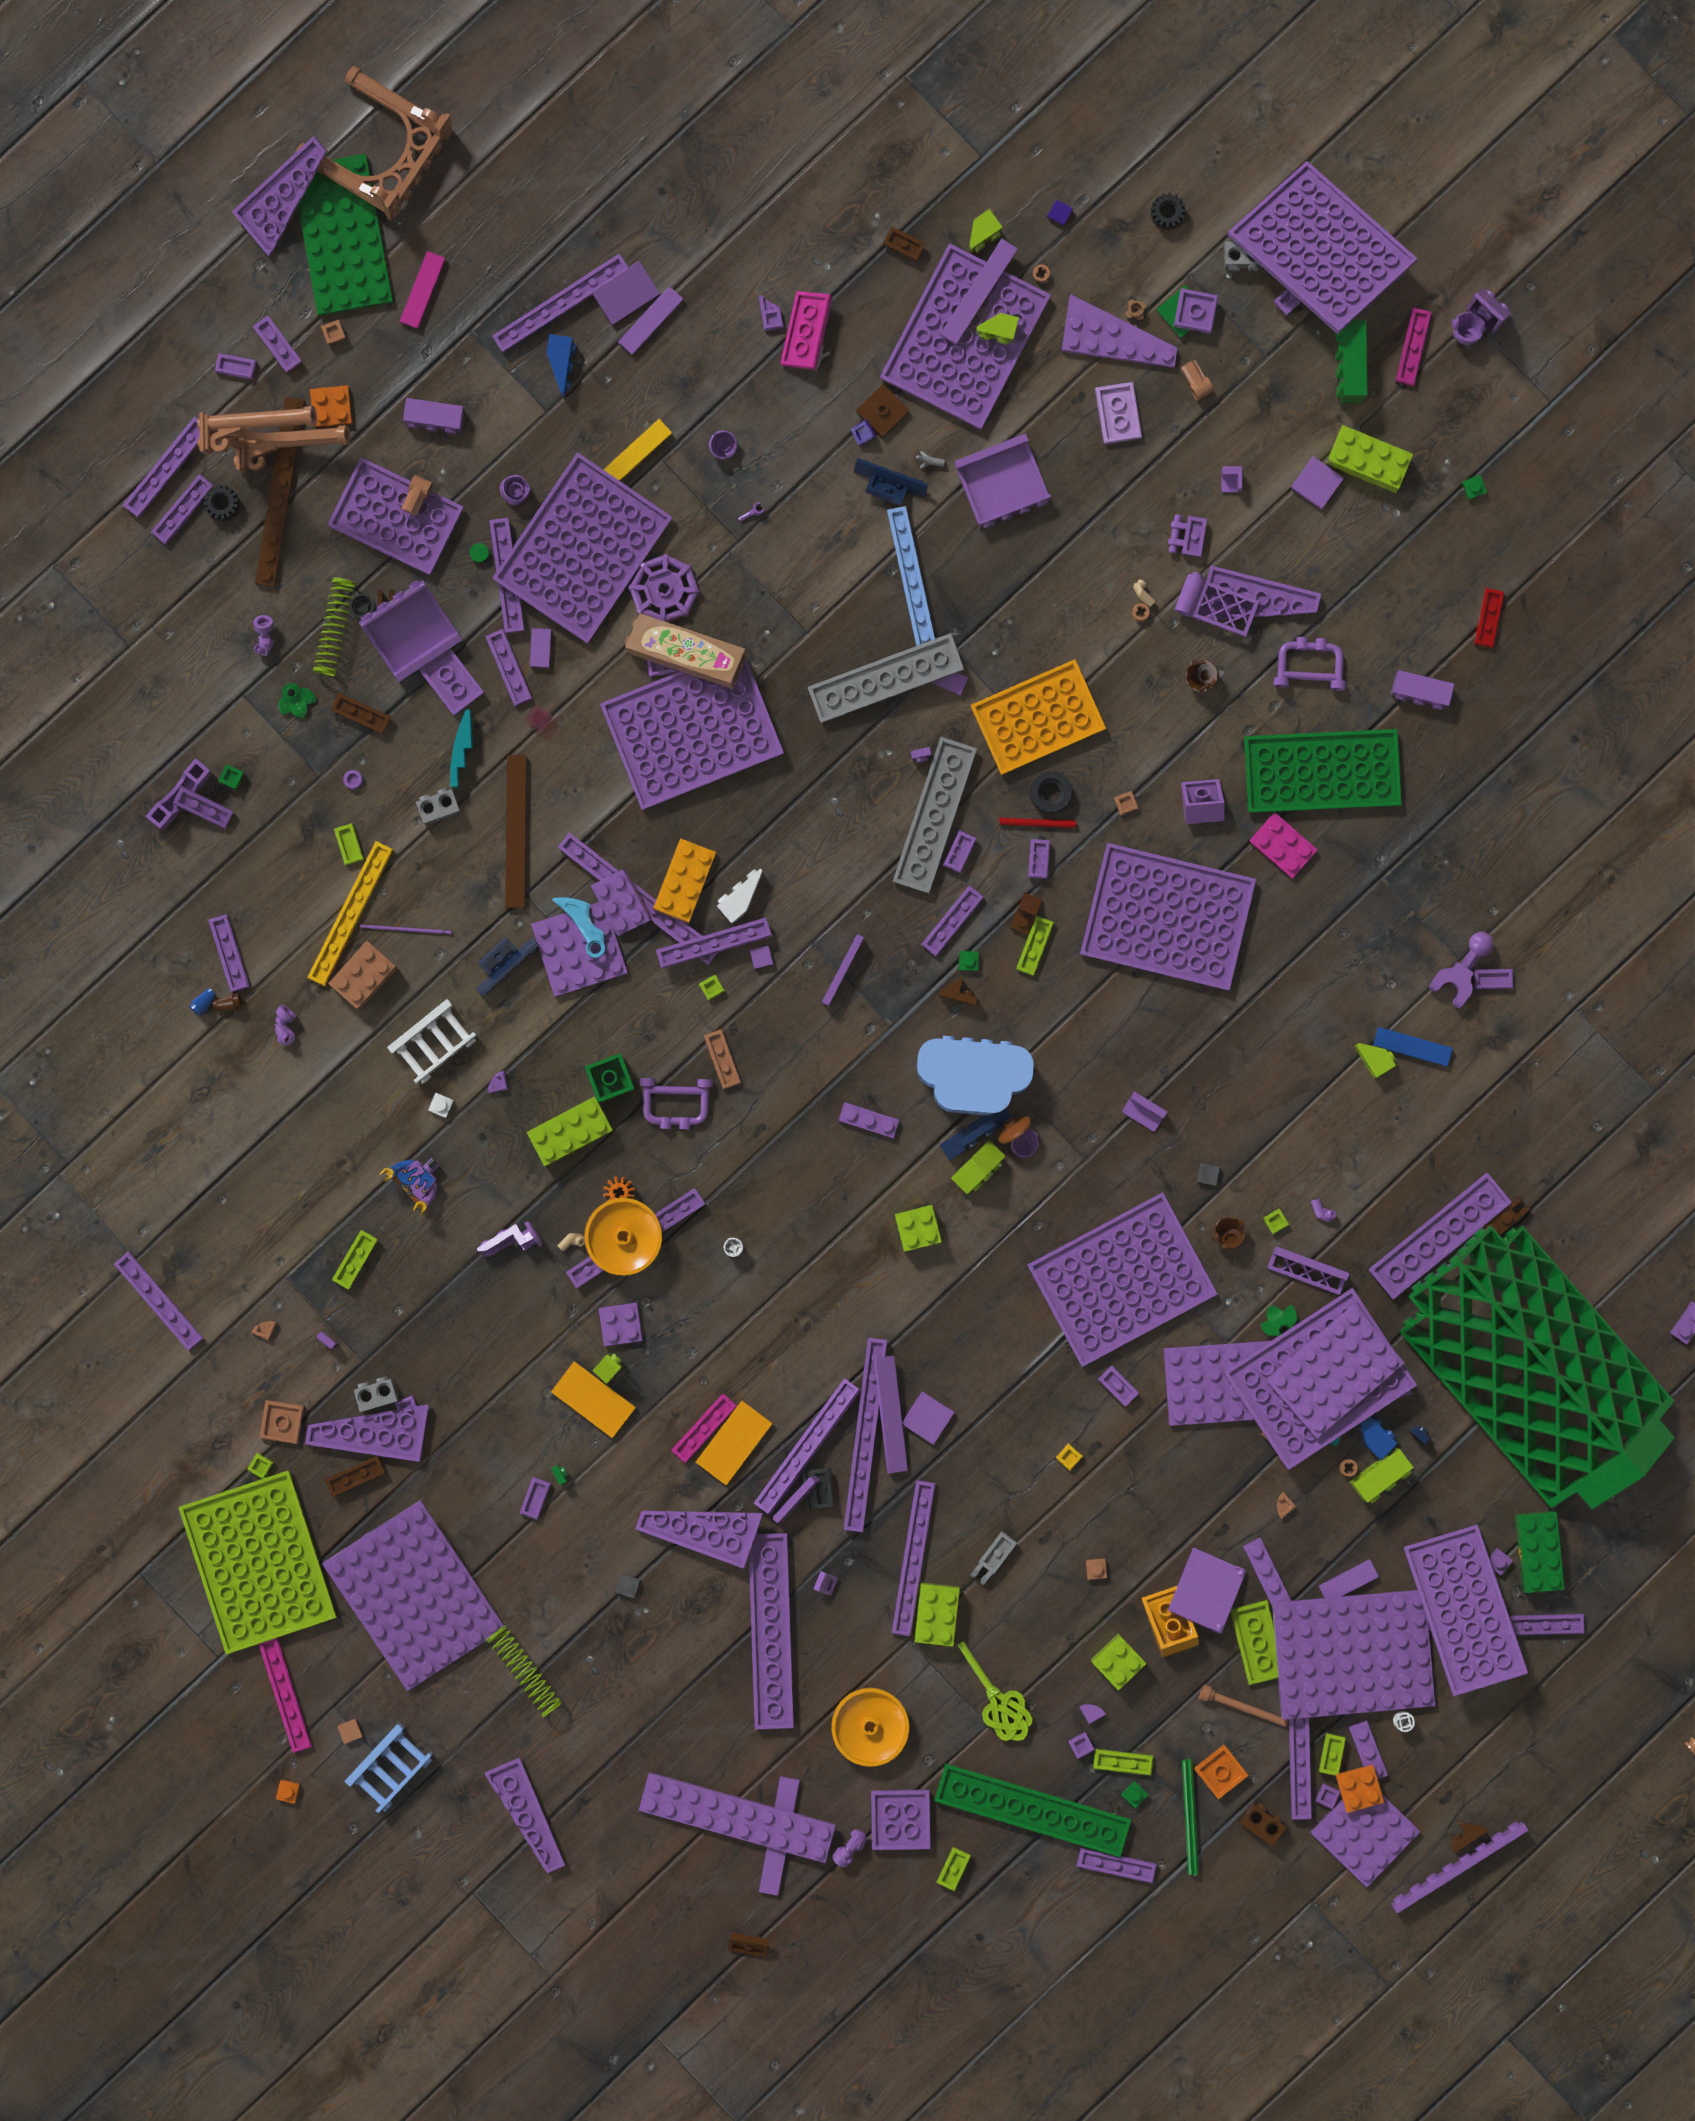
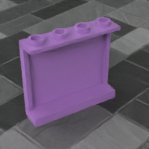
M1026 433L956 460L954 463L979 528L983 526L985 529L995 525L996 521L1001 519L1004 522L1012 519L1014 514L1020 513L1022 515L1031 511L1030 508L1034 506L1038 508L1043 507L1051 499V495L1048 494L1029 447Z
M423 580L413 582L409 585L410 589L404 593L402 591L398 592L393 596V600L388 603H381L377 607L378 610L372 614L369 612L363 615L359 622L398 682L462 641Z

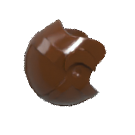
M1195 659L1188 663L1186 682L1195 691L1205 694L1217 683L1219 677L1218 668L1209 660L1197 661Z
M1221 1218L1216 1223L1211 1237L1213 1241L1215 1240L1218 1243L1219 1247L1225 1250H1236L1245 1241L1244 1228L1246 1226L1238 1218Z

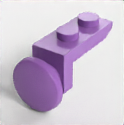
M525 1222L527 1227L525 1231L522 1232L517 1224L509 1229L501 1230L491 1240L488 1239L482 1242L477 1250L483 1257L496 1254L515 1241L526 1251L536 1243L541 1247L542 1240L530 1222Z

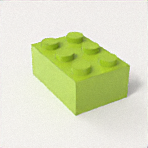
M1394 1447L1381 1460L1378 1459L1349 1481V1483L1362 1501L1373 1503L1381 1497L1380 1493L1382 1491H1389L1395 1487V1482L1398 1479L1402 1478L1403 1480L1412 1473L1410 1470L1414 1467L1402 1451Z
M921 1582L915 1642L953 1646L960 1590L958 1586Z

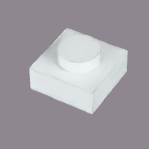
M435 1093L428 1110L447 1118L454 1100Z

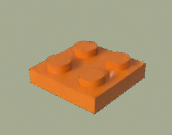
M348 385L310 389L311 406L315 407L317 413V423L313 426L314 428L352 424Z
M1224 1744L1194 1767L1195 1771L1218 1800L1249 1776Z
M1373 1764L1335 1774L1346 1813L1384 1803Z

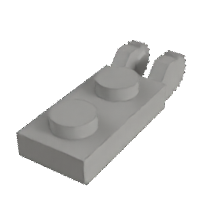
M1001 1531L978 1561L979 1564L970 1576L973 1578L977 1576L980 1569L984 1566L989 1570L981 1578L980 1583L984 1585L992 1573L994 1574L1017 1542Z

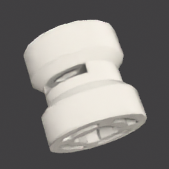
M730 1238L724 1243V1251L728 1256L737 1257L743 1251V1244L737 1238Z
M1399 1711L1393 1717L1394 1726L1402 1732L1412 1730L1415 1725L1413 1716L1406 1711Z

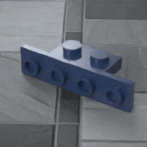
M859 458L856 460L853 472L870 478L865 493L898 505H902L906 492L925 498L929 486L928 483L870 463L867 460Z
M506 937L477 962L487 972L489 977L476 990L482 996L490 993L497 982L504 980L508 976L509 971L517 968L527 955L534 953L538 946L534 938L531 937L519 949Z
M1007 1108L998 1113H993L991 1116L983 1115L941 1143L940 1148L949 1161H951L969 1148H975L984 1138L987 1139L993 1136L996 1130L1004 1126V1123L1013 1117Z

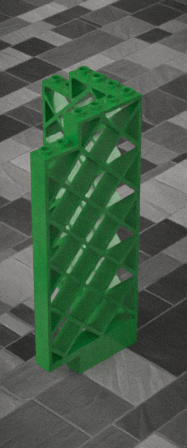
M1491 1225L1485 1230L1482 1227L1465 1243L1466 1245L1457 1252L1458 1254L1449 1260L1450 1264L1446 1265L1444 1263L1436 1270V1274L1430 1273L1424 1278V1283L1419 1281L1412 1287L1413 1292L1408 1297L1419 1308V1311L1415 1314V1318L1410 1316L1402 1323L1404 1327L1399 1332L1551 1508L1575 1492H1578L1591 1509H1594L1644 1477L1675 1437L1660 1419L1673 1404L1674 1400L1523 1225L1518 1229L1513 1227L1503 1238ZM1512 1241L1516 1244L1517 1251L1509 1248ZM1468 1255L1470 1256L1471 1266L1462 1262ZM1487 1258L1495 1260L1497 1273L1489 1271ZM1456 1266L1460 1267V1282L1441 1278ZM1513 1266L1521 1268L1523 1280L1515 1278ZM1539 1273L1547 1280L1548 1287L1541 1285ZM1427 1287H1428V1289H1429V1297H1428L1427 1294L1423 1291V1290H1425ZM1493 1288L1501 1290L1503 1303L1495 1300ZM1441 1292L1460 1296V1311L1441 1307ZM1519 1295L1527 1297L1529 1310L1521 1308ZM1472 1299L1491 1303L1492 1319L1472 1314ZM1545 1302L1552 1304L1555 1317L1547 1315ZM1570 1309L1579 1317L1580 1324L1573 1322ZM1424 1318H1429L1430 1333L1419 1331L1414 1325ZM1441 1321L1460 1325L1461 1340L1442 1336ZM1525 1324L1532 1326L1535 1340L1527 1337ZM1473 1329L1492 1333V1348L1474 1344ZM1550 1331L1558 1333L1560 1346L1553 1345ZM1504 1336L1523 1340L1524 1355L1504 1351ZM1576 1338L1584 1340L1586 1353L1579 1352ZM1602 1345L1610 1353L1611 1360L1604 1358ZM1442 1350L1460 1354L1461 1369L1448 1366L1442 1359ZM1473 1358L1492 1362L1493 1377L1473 1372ZM1557 1361L1564 1363L1566 1376L1559 1374ZM1504 1365L1524 1370V1384L1504 1380ZM1582 1368L1590 1370L1592 1383L1585 1382ZM1536 1373L1555 1377L1556 1392L1536 1388ZM1608 1375L1615 1376L1618 1390L1611 1389ZM1634 1382L1642 1390L1643 1397L1636 1395ZM1473 1387L1493 1391V1405L1480 1403L1473 1395ZM1504 1394L1524 1399V1413L1505 1409ZM1589 1398L1596 1399L1598 1413L1591 1411ZM1536 1402L1556 1407V1421L1537 1417ZM1614 1404L1621 1406L1624 1420L1617 1419ZM1567 1410L1587 1414L1588 1429L1567 1424ZM1640 1411L1648 1414L1643 1421L1641 1420ZM1505 1423L1524 1428V1442L1512 1439L1505 1432ZM1536 1431L1556 1436V1450L1536 1445ZM1621 1435L1628 1436V1440L1622 1445ZM1567 1439L1587 1443L1588 1458L1567 1453ZM1599 1447L1617 1451L1604 1461H1599ZM1536 1460L1555 1464L1556 1478L1543 1475L1536 1467ZM1567 1468L1585 1472L1570 1483L1568 1482Z

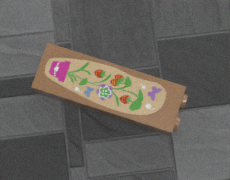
M639 613L638 618L634 619L631 635H628L625 640V648L628 654L734 689L748 656L744 648Z

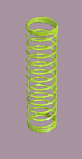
M332 578V584L337 587H332L330 589L331 592H333L334 594L329 595L328 597L334 602L327 603V605L332 609H327L325 612L330 616L324 617V620L330 624L322 625V627L328 631L321 632V635L326 638L319 639V642L324 645L317 647L318 650L324 653L315 654L318 658L322 660L314 661V663L320 667H313L312 669L316 673L328 676H336L337 670L322 666L316 662H327L333 664L339 663L324 659L318 655H331L336 657L341 656L320 649V647L334 648L339 650H342V648L326 644L321 640H331L343 643L344 641L328 637L323 633H335L340 635L345 634L333 631L324 626L329 625L343 628L347 627L330 622L325 618L341 619L345 621H348V619L332 615L327 611H338L348 614L350 613L349 611L340 610L330 606L329 604H342L350 606V604L332 599L331 596L345 597L349 599L353 598L350 596L339 594L333 591L332 589H342L355 592V590L344 588L339 585L347 587H356L355 582L343 578Z
M504 1625L501 1629H499L497 1632H495L493 1635L487 1638L486 1641L488 1643H491L499 1637L505 1635L500 1641H498L492 1647V1649H496L497 1647L511 1640L497 1653V1655H500L505 1651L509 1650L510 1648L514 1647L505 1657L502 1658L501 1661H505L513 1655L519 1653L514 1659H512L506 1665V1667L508 1668L511 1665L523 1659L510 1672V1674L528 1665L520 1674H518L515 1677V1680L533 1671L519 1684V1686H522L525 1683L537 1677L524 1690V1692H527L528 1690L542 1683L534 1692H532L528 1696V1698H531L536 1694L540 1693L541 1691L547 1689L533 1702V1704H536L539 1701L551 1695L537 1709L541 1710L542 1708L556 1701L551 1707H549L546 1711H544L541 1714L542 1717H545L553 1710H555L557 1707H559L562 1704L560 1698H556L547 1703L555 1695V1692H551L546 1696L542 1697L551 1687L546 1686L543 1689L539 1690L545 1684V1679L533 1685L541 1677L542 1673H539L533 1676L532 1678L528 1679L537 1670V1667H534L529 1671L525 1672L532 1665L533 1661H530L519 1667L528 1658V1655H525L519 1658L518 1660L514 1661L518 1656H520V1654L524 1650L520 1649L515 1653L511 1654L519 1646V1643H515L512 1646L505 1649L514 1640L515 1637H511L505 1640L504 1642L500 1643L510 1633V1631L502 1633L504 1630L507 1629L506 1625Z

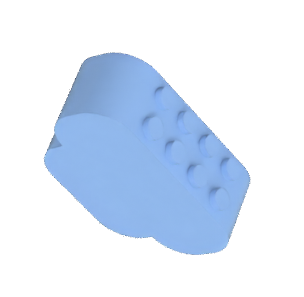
M943 1036L942 1039H931L924 1043L918 1053L917 1075L922 1083L934 1088L935 1102L941 1109L947 1112L991 1116L1006 1109L1010 1103L1011 1096L1023 1092L1033 1077L1034 1063L1031 1054L1023 1047L1014 1046L1009 1041L993 1044V1040L981 1039V1042H973V1038H962L960 1041L954 1040L953 1036Z

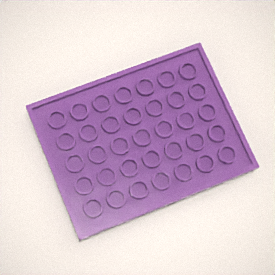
M1308 161L1301 165L1228 231L1227 235L1337 334L1410 269L1418 259Z
M949 243L892 352L880 379L982 430L1051 295L1004 271L957 345L942 337L940 333L986 262ZM999 313L1019 317L1013 344H1000L997 342L998 340L992 338L990 340L981 339L979 335H976L977 326Z
M577 452L492 579L588 644L672 519V516Z
M747 659L734 689L680 671L600 703L642 811L784 754Z
M1107 843L1080 955L1229 991L1256 879Z
M1163 1192L1027 1265L1081 1367L1217 1295L1214 1286Z
M1353 1288L1223 1372L1287 1470L1417 1386L1405 1366L1402 1365L1316 1439L1266 1381L1271 1374L1352 1304L1357 1307L1389 1344Z
M422 1500L411 1505L322 1564L407 1691L486 1641L487 1638L504 1626Z
M1417 1590L1272 1602L1281 1718L1283 1720L1435 1706L1428 1621Z

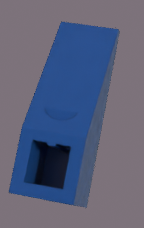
M549 334L547 355L562 397H565V393L570 390V381L567 380L568 374H572L573 362H570L571 355H575L576 344L573 343L572 337Z
M1370 1416L1359 1423L1365 1446L1381 1460L1397 1445L1395 1441L1396 1436L1390 1430L1385 1431L1381 1427L1383 1423L1376 1416L1373 1418Z

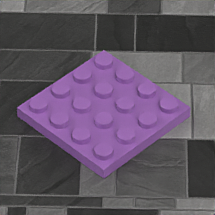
M600 902L591 904L589 908V917L592 924L602 930L604 934L605 953L598 959H593L587 954V941L567 913L531 924L554 997L628 974L614 929ZM593 944L590 947V951L593 954H597L601 951V946Z
M1383 1795L1384 1803L1346 1813L1343 1800L1341 1799L1310 1831L1366 1887L1420 1833Z

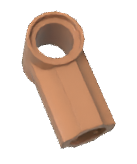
M1196 360L1190 361L1181 367L1184 376L1190 384L1191 393L1197 401L1214 392L1212 383L1204 376Z
M414 475L409 485L408 495L401 509L417 516L424 499L431 492L433 482Z

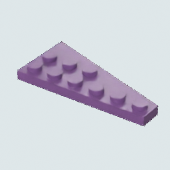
M313 136L232 211L268 256L272 255L328 152L316 136Z
M1070 294L1062 352L1170 368L1175 367L1177 347Z
M1211 565L1206 579L1208 582L1245 595L1247 592L1257 596L1256 600L1259 603L1254 617L1316 613L1321 593ZM1207 587L1205 594L1208 600L1218 596L1215 589ZM1231 595L1222 597L1226 607L1236 603ZM1220 599L1210 602L1213 612L1223 609ZM1247 601L1240 604L1244 614L1250 612L1254 605ZM1208 605L1201 606L1198 614L1204 617L1210 615L1211 612ZM1238 606L1228 609L1231 619L1241 616ZM1225 611L1215 615L1217 620L1228 619Z
M429 1404L308 1425L305 1444L420 1462Z
M641 1511L636 1530L745 1568L764 1513Z

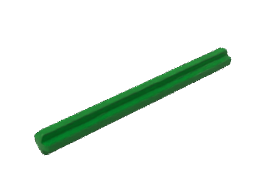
M1183 1759L1182 1771L1188 1874L1196 1876L1199 1874L1193 1761L1192 1759Z

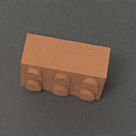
M366 941L328 984L360 1011L398 967L370 942Z

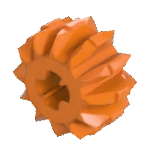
M616 1176L614 1177L615 1184L608 1180L607 1182L611 1187L604 1186L603 1188L609 1191V1193L603 1194V1197H611L607 1201L617 1199V1194H614L615 1189L618 1190L619 1187H622V1191H624V1195H620L619 1198L630 1197L635 1199L634 1195L629 1194V1192H634L635 1188L628 1189L632 1182L628 1181L624 1184L625 1177H622L619 1183V1179Z

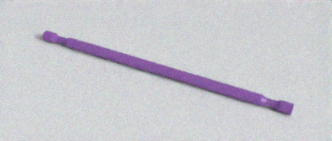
M360 924V928L452 935V931L375 925L366 926Z

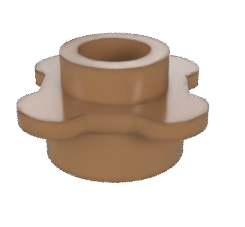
M1129 300L1126 317L1142 320L1144 318L1143 312L1146 308L1145 302Z

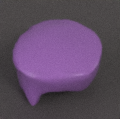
M511 475L502 480L500 493L508 504L518 506L527 500L530 487L521 475Z

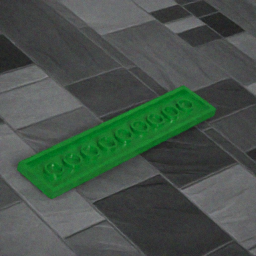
M947 1763L944 1765L934 1799L935 1802L1121 1857L1131 1819Z

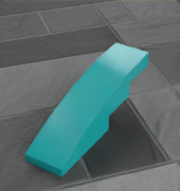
M466 710L463 715L453 746L450 766L451 789H460L459 770L466 769L465 750H473L472 713L470 710Z

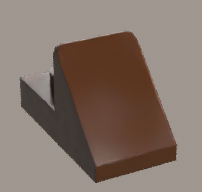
M1024 892L1010 928L1028 935L1042 899Z
M963 978L939 992V997L976 1006L978 997H974L975 993L964 990L963 993H959Z
M1456 1820L1464 1833L1462 1835L1458 1833L1451 1838L1452 1842L1449 1845L1456 1853L1487 1832V1829L1480 1824Z

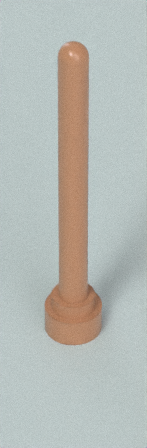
M1205 1684L1200 1691V1700L1206 1702L1207 1700H1214L1282 1726H1287L1289 1723L1287 1719L1283 1720L1280 1716L1215 1693L1212 1687Z

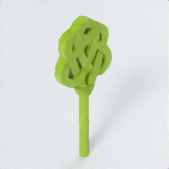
M960 1642L957 1646L986 1688V1693L990 1700V1703L983 1709V1721L987 1726L995 1729L997 1736L1001 1740H1024L1028 1733V1727L1032 1724V1717L1025 1708L1023 1695L1017 1690H1009L1002 1694L996 1686L992 1685L965 1642ZM995 1696L1001 1700V1704L997 1703ZM1011 1697L1017 1698L1019 1702H1015ZM1007 1705L1017 1710V1713L1012 1709L1008 1708ZM990 1711H992L993 1720H991L988 1716ZM998 1711L1001 1712L1002 1722H999ZM1007 1715L1014 1719L1013 1723H1009Z

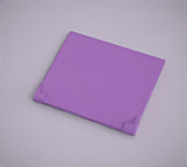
M1193 1548L1168 1611L1218 1634H1222L1246 1570Z

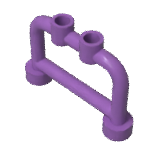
M1297 637L1296 642L1285 643L1279 650L1278 677L1274 678L1273 686L1289 687V679L1331 681V690H1346V681L1342 680V650L1335 644L1327 643L1325 638H1317L1315 643L1308 642L1306 637ZM1290 649L1299 651L1315 650L1318 652L1332 651L1336 655L1335 674L1286 671V653Z
M640 1078V1086H644L643 1113L648 1122L660 1125L661 1129H672V1125H679V1129H691V1125H699L706 1120L708 1116L709 1087H713L712 1079H697V1087L655 1086V1078ZM651 1094L701 1095V1113L695 1118L655 1117L651 1114Z

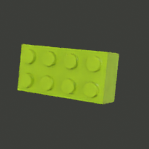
M1342 425L1325 465L1396 493L1402 483L1413 454Z
M594 1096L533 1128L527 1134L543 1165L547 1167L612 1133L614 1130L597 1098Z

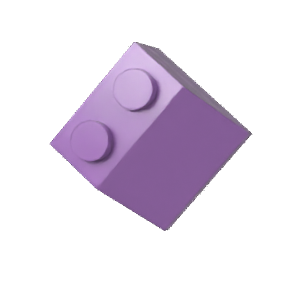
M1219 779L1181 782L1186 824L1224 821V799Z

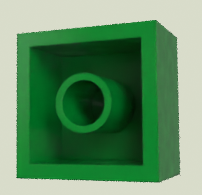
M621 1053L585 1066L598 1103L635 1090Z

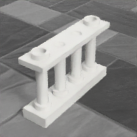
M448 999L387 1047L392 1054L397 1052L402 1055L418 1075L414 1079V1082L417 1084L420 1082L424 1084L431 1078L430 1074L463 1047L466 1046L468 1048L476 1042L474 1039L477 1037L476 1033L473 1032L469 1035L452 1015L451 1008L453 1005ZM441 1016L447 1019L463 1039L455 1047L436 1025V1020ZM426 1028L432 1031L448 1051L440 1059L421 1037V1032ZM411 1040L417 1043L433 1063L425 1071L406 1049V1044Z

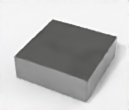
M1200 1163L1197 1182L1216 1186L1220 1167Z
M621 1574L616 1593L635 1598L640 1579Z

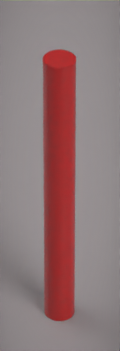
M999 817V825L1076 828V821Z

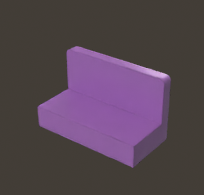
M1133 1092L1122 1113L1151 1131H1155L1167 1111L1138 1093Z

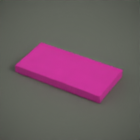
M796 291L780 365L817 370L832 303V295Z

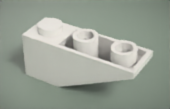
M761 869L751 871L744 883L740 881L732 888L733 892L729 896L725 894L718 900L717 908L732 925L747 913L763 873Z

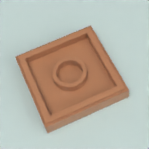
M266 1400L259 1438L298 1444L304 1406Z

